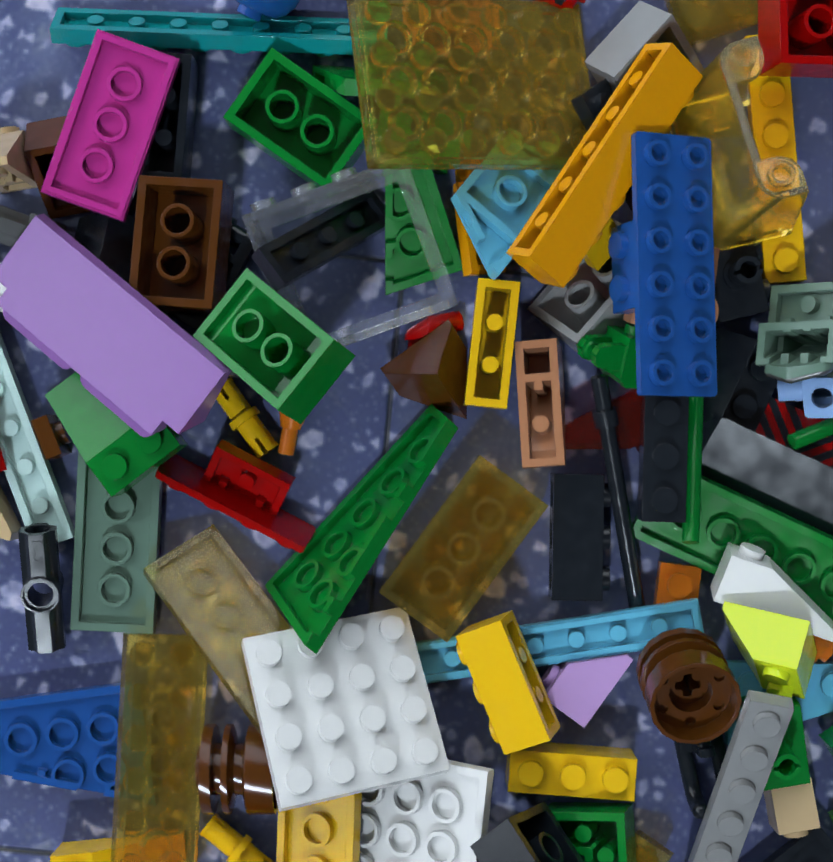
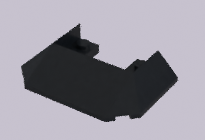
M716 327L717 395L715 397H704L701 475L833 536V468L755 432L777 385V379L766 376L764 373L765 366L755 365L757 339Z

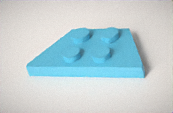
M501 136L451 197L456 212L488 276L493 280L501 274L512 260L506 252L567 162V160L551 156V150L539 146L529 147L519 140L506 136Z

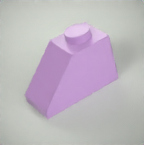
M628 653L565 662L559 665L552 664L546 670L541 680L551 704L585 728L630 666L633 659Z

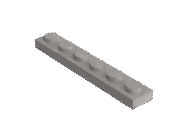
M748 690L688 862L738 861L794 712L791 697Z

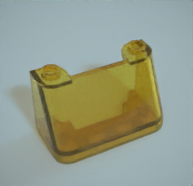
M758 36L737 40L728 44L701 72L703 78L695 88L693 98L682 108L671 125V134L705 137L711 140L714 247L720 248V250L732 249L790 235L809 193L799 164L793 159L784 156H775L761 160L744 106H748L751 98L747 85L761 74L764 65V54Z

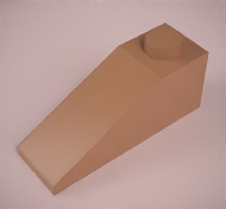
M557 338L516 341L514 345L522 468L566 466L565 384L562 347Z

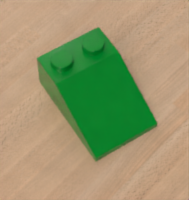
M248 268L244 270L193 334L196 340L275 409L302 424L356 356Z
M74 372L45 394V397L82 458L111 497L124 494L188 445L181 434H177L168 425L166 429L152 436H140L83 387L80 375L77 372Z

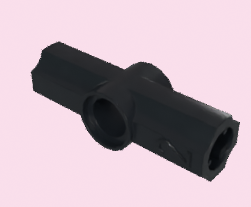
M32 523L29 526L20 527L18 530L23 582L20 598L25 606L28 650L35 651L38 654L53 653L66 646L62 597L64 578L60 571L57 526L49 525L48 523ZM45 583L50 586L52 592L47 594L39 593L34 589L33 585Z

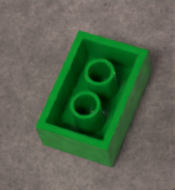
M274 48L270 49L223 116L232 130L329 198L333 196L376 135L377 129L375 119Z

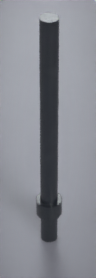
M599 374L590 377L595 403L592 417L594 428L599 429L628 605L629 608L646 606L616 426L620 424L618 410L616 406H612L607 374Z

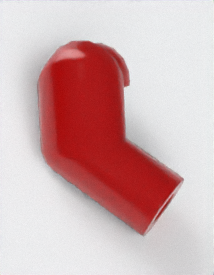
M459 311L430 315L410 327L406 331L404 340L408 341L407 348L414 345L447 320L450 321L456 332L462 331L464 327L462 314Z

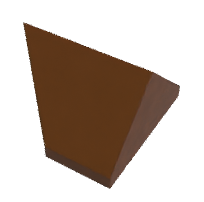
M447 320L380 369L399 396L427 406L432 404L438 410L467 419V406L463 405L467 375V348L453 325Z

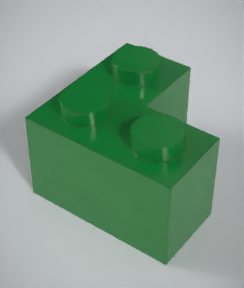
M551 802L548 805L579 855L584 856L585 862H637L633 803Z

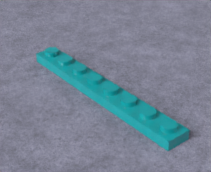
M58 7L50 26L52 43L67 44L71 47L92 45L97 29L155 50H166L168 48H186L195 52L231 50L239 54L251 51L269 52L271 48H274L282 55L313 53L320 57H329L339 54L355 55L359 58L367 59L375 56H385L387 42V20L296 16H283L275 19L262 15L260 22H257L243 14Z

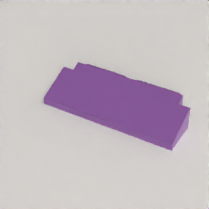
M44 213L35 215L0 263V283L7 288L0 297V307L3 309L5 320L62 369L72 368L80 375L83 387L140 436H152L166 429L167 425L177 434H180L205 421L232 370Z

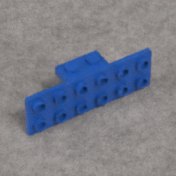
M637 131L631 135L633 220L611 228V237L608 244L609 254L612 257V279L609 286V294L613 301V314H631L635 312L636 387L639 396L715 397L717 395L711 140L705 137Z

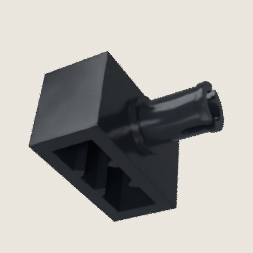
M751 229L714 237V247L720 248L715 282V299L719 306L716 324L770 311L768 303H770L771 287L768 279H762L761 276L763 269H760L759 265H762L763 253L758 238L752 237Z

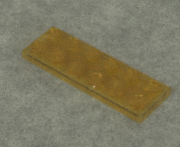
M213 524L146 566L143 574L262 737L241 641L246 637L291 629V627Z
M123 633L111 862H197L200 803L196 787L195 769L197 751L200 747L205 723L208 634Z

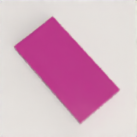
M97 29L40 192L125 223L138 186L139 175H142L181 63L180 59Z

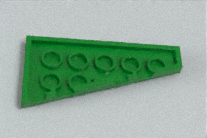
M432 404L319 525L304 552L299 553L296 551L264 585L303 644L315 654L318 653L458 430V427Z

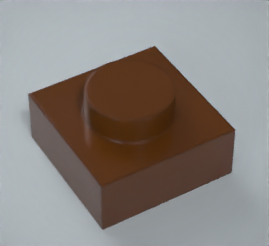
M46 414L31 420L46 460L58 459L72 453L69 447L72 439L61 421L58 420L57 415Z

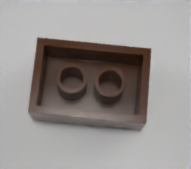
M139 175L129 285L162 312L209 315L225 295L234 191L224 180Z

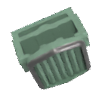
M833 282L771 286L768 323H759L755 365L765 366L764 373L766 376L786 383L820 377L832 372Z

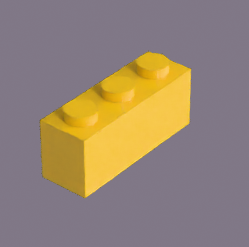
M478 277L464 406L507 409L521 282Z
M513 610L467 626L455 636L457 640V654L461 662L468 666L471 673L473 692L477 701L484 705L490 719L489 730L493 740L496 743H500L504 755L550 741L561 726Z
M545 742L507 754L505 783L508 792L634 802L638 759L631 748Z

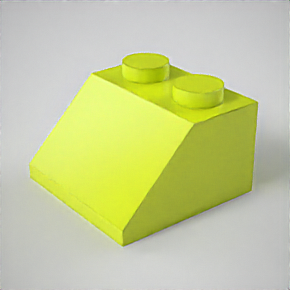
M724 601L722 611L731 637L761 687L767 689L766 692L791 698L795 696L805 699L817 654L811 622Z

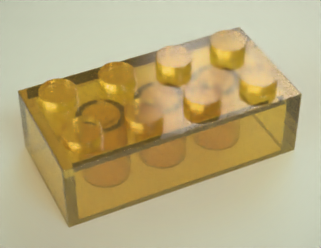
M478 454L380 586L379 593L444 641L448 642L548 505Z

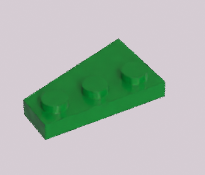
M425 148L385 161V295L462 270V261Z

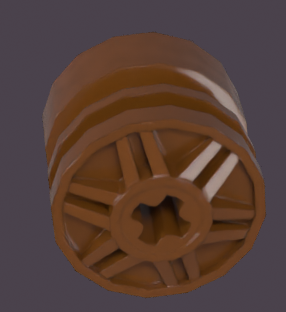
M676 628L664 631L651 639L639 654L636 666L638 683L646 700L652 721L664 736L679 743L698 744L711 741L728 731L739 715L742 703L741 693L721 649L712 637L697 629Z
M206 724L203 728L200 747L197 751L195 769L201 812L204 815H214L217 811L219 796L221 795L222 811L225 815H231L236 804L237 795H243L248 815L276 814L278 804L260 725L250 724L244 743H238L234 724H227L224 728L221 743L218 725Z

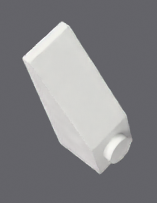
M730 542L727 543L710 586L713 601L724 604V601L808 620L811 622L814 636L833 642L832 619L768 555H765L766 552L762 548L747 542H742L740 546Z

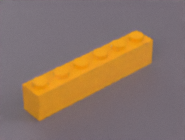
M672 42L644 45L506 252L538 282L564 288L576 276L579 264L589 249L601 238L602 229L614 211L622 206L626 193L632 185L631 135L637 131L669 134L672 123L682 108L693 98L694 90L703 78V75Z

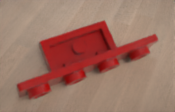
M223 439L216 446L206 470L175 454L165 463L161 464L155 474L157 479L166 483L170 488L182 491L203 502L208 508L220 511L236 519L246 528L259 531L276 540L285 548L303 553L315 533V526L281 509L296 477Z

